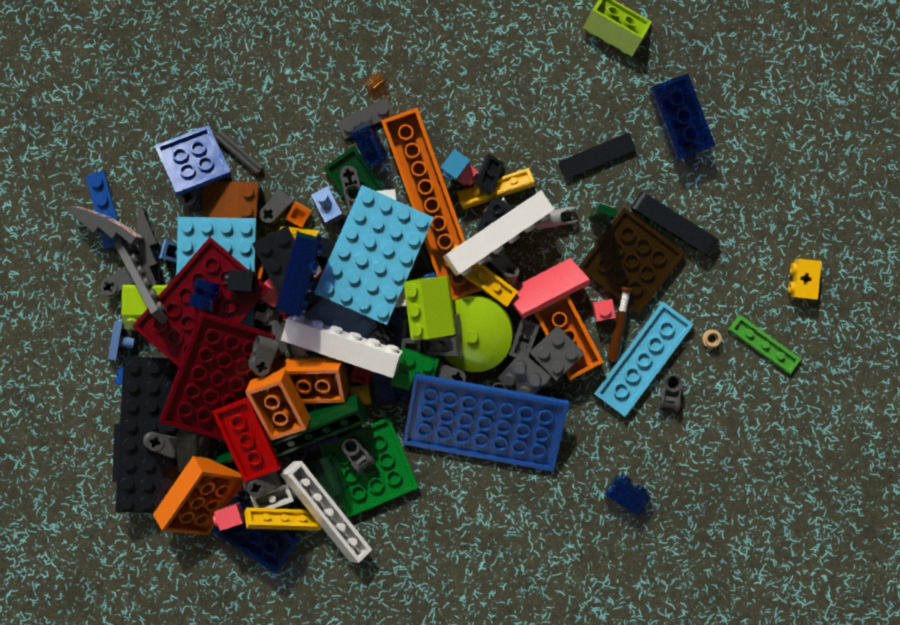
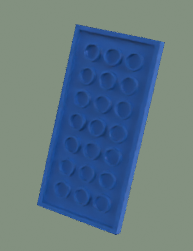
M415 373L403 445L554 472L569 401Z

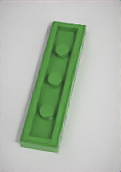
M740 314L728 329L789 375L792 374L802 360Z

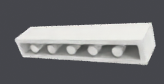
M541 190L444 255L443 258L455 276L459 274L464 276L473 270L471 266L475 263L481 265L487 261L488 254L493 252L495 255L504 249L503 244L508 241L511 244L519 239V233L522 231L528 233L536 227L534 225L535 222L540 220L542 223L550 218L551 215L549 213L554 208Z
M298 313L291 314L286 319L281 341L391 378L397 373L403 351L399 350L395 345H384L377 339H366L356 332L348 333L342 331L343 329L338 326L330 327L324 325V322L320 320H309L304 315Z
M293 461L280 473V476L349 562L359 563L372 550L302 461Z

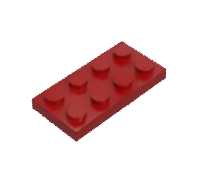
M248 397L212 411L244 482L280 470L281 465Z

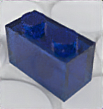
M369 120L354 127L351 135L368 168L386 160L388 153L372 121Z
M616 474L604 491V494L639 516L650 499V496L646 494L648 490L639 484L637 487L631 484L632 479L626 475L621 474L619 476Z

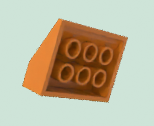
M192 456L153 514L161 530L209 535L215 526L213 521L214 512L217 509L229 506L242 488L243 479L241 474L209 458Z

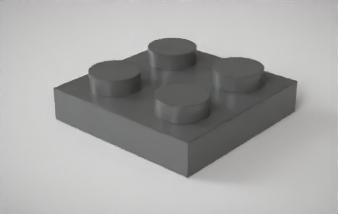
M556 326L529 352L556 381L584 355L581 349L559 326Z
M521 351L497 379L512 391L535 395L551 376Z

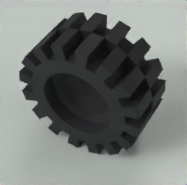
M388 321L387 325L380 323L366 339H377L381 344L385 345L397 332V328L390 321Z

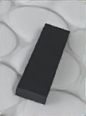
M628 132L561 160L558 164L565 180L633 152L636 148Z

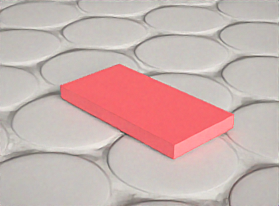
M569 258L518 284L516 288L518 292L510 303L524 319L590 284V279Z

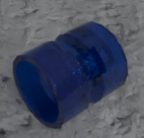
M195 278L192 288L195 292L190 295L188 305L213 312L216 304L214 296L218 295L221 285Z

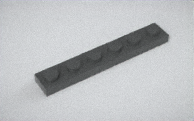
M117 239L113 243L150 313L161 324L169 320L165 313L167 309L161 301H158L160 296L152 289L153 283L148 277H145L147 272L139 265L141 261L133 253L135 251L128 242L124 243L121 239Z

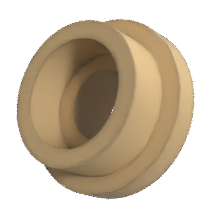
M707 330L702 336V342L707 348H717L721 344L722 337L717 330ZM711 335L715 337V341L713 343L709 342L708 340L709 336Z

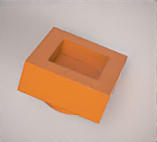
M295 201L285 219L302 228L312 210Z

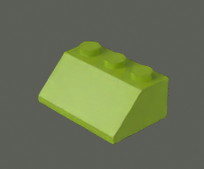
M598 0L582 28L587 30L589 34L601 38L605 43L620 49L622 53L633 56L652 22L615 0Z
M449 276L417 278L403 282L411 340L455 335L456 327Z
M122 285L121 315L124 329H134L132 326L148 307L136 285ZM154 285L152 289L160 295L167 285Z

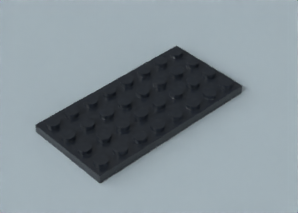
M123 356L116 513H154L192 456L197 457L199 433L159 422L179 368L169 358ZM148 432H157L183 439L178 458H171L149 450L143 444V437ZM154 438V440L150 439L149 442L153 444L157 443V440Z

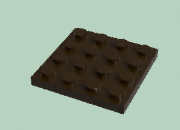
M624 207L580 264L579 268L586 276L620 301L622 299L621 287L633 288L632 293L629 294L627 307L639 315L685 253Z

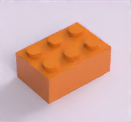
M286 369L250 380L245 393L271 441L307 429L310 415Z

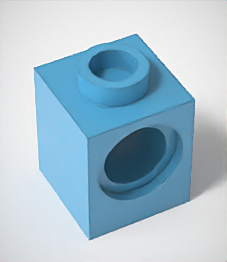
M454 149L441 166L442 175L450 181L452 179L457 181L469 165L470 160Z

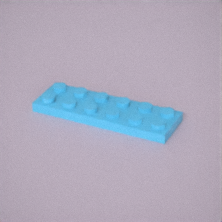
M661 302L594 394L626 417L694 324L666 303Z

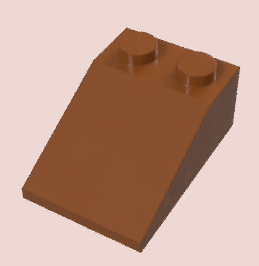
M213 182L205 185L203 189L202 217L256 218L257 223H259L261 184L257 182Z

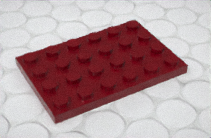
M209 237L159 295L160 299L158 301H161L166 307L167 311L165 313L169 320L161 324L147 308L132 327L179 367L200 311L241 323L270 288L256 276L254 292L227 290L225 275L229 274V269L250 270L213 238Z
M200 311L159 422L225 441L212 411L247 397L245 392L250 380L260 377L248 365L254 341L258 335L275 340L276 335Z

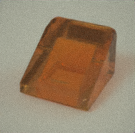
M376 71L363 83L370 92H373L385 82V77L379 71Z

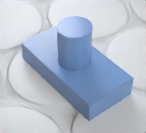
M328 186L311 195L327 227L344 218Z
M114 321L108 355L110 360H116L118 347L133 349L135 338L120 335L123 323L121 321Z

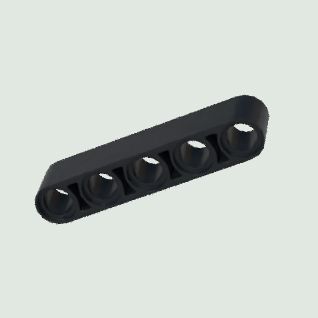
M640 191L630 207L631 210L635 209L640 212V215L645 219L654 221L661 229L673 233L672 236L680 241H686L689 243L688 246L696 251L700 250L705 253L704 256L706 257L711 256L720 242L715 236L644 192Z

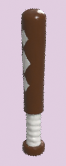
M621 287L622 299L620 308L617 311L607 359L611 362L619 360L629 294L633 291L631 287Z

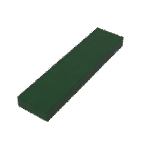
M600 203L590 212L589 218L607 224L616 218L618 211Z

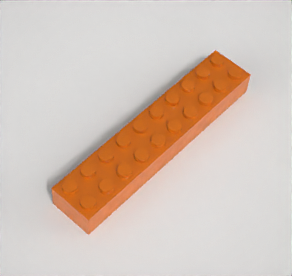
M418 107L381 120L412 208L434 217L424 242L436 276H449L452 301L482 291L461 274L455 276L449 265L444 262L443 256L449 253L455 245L459 246L464 243L465 238Z

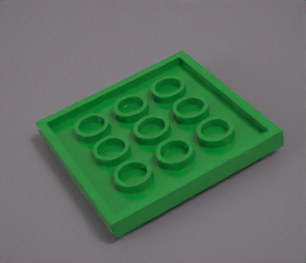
M390 416L341 436L339 440L319 446L347 517L419 488ZM349 436L357 437L376 462L363 469L361 474L355 470L349 458L342 450L344 440ZM353 441L346 443V447L350 451L357 448L356 443Z

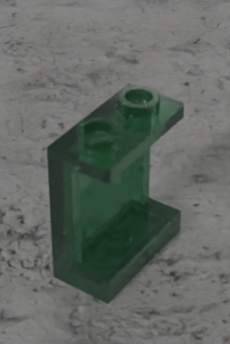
M334 453L305 465L330 497L341 494L349 489V485ZM298 498V501L302 504L303 508H306Z

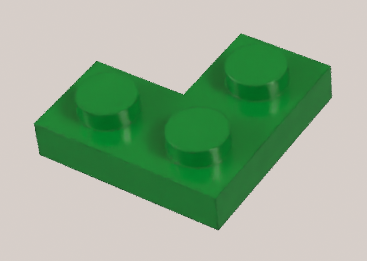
M402 347L401 360L397 373L392 378L391 385L410 390L415 372L429 376L435 375L439 358Z

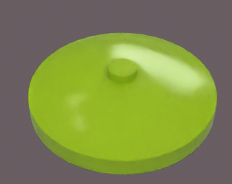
M468 295L452 302L454 314H459L461 325L460 355L444 356L445 359L453 366L468 372H482L494 368L507 356L513 341V327L507 312L497 302L484 296Z

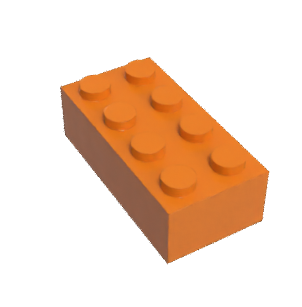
M569 295L533 313L545 337L556 326H559L584 353L564 373L567 380H571L604 363Z
M332 357L285 358L272 361L268 374L286 369L304 404L345 403L350 390L345 362Z

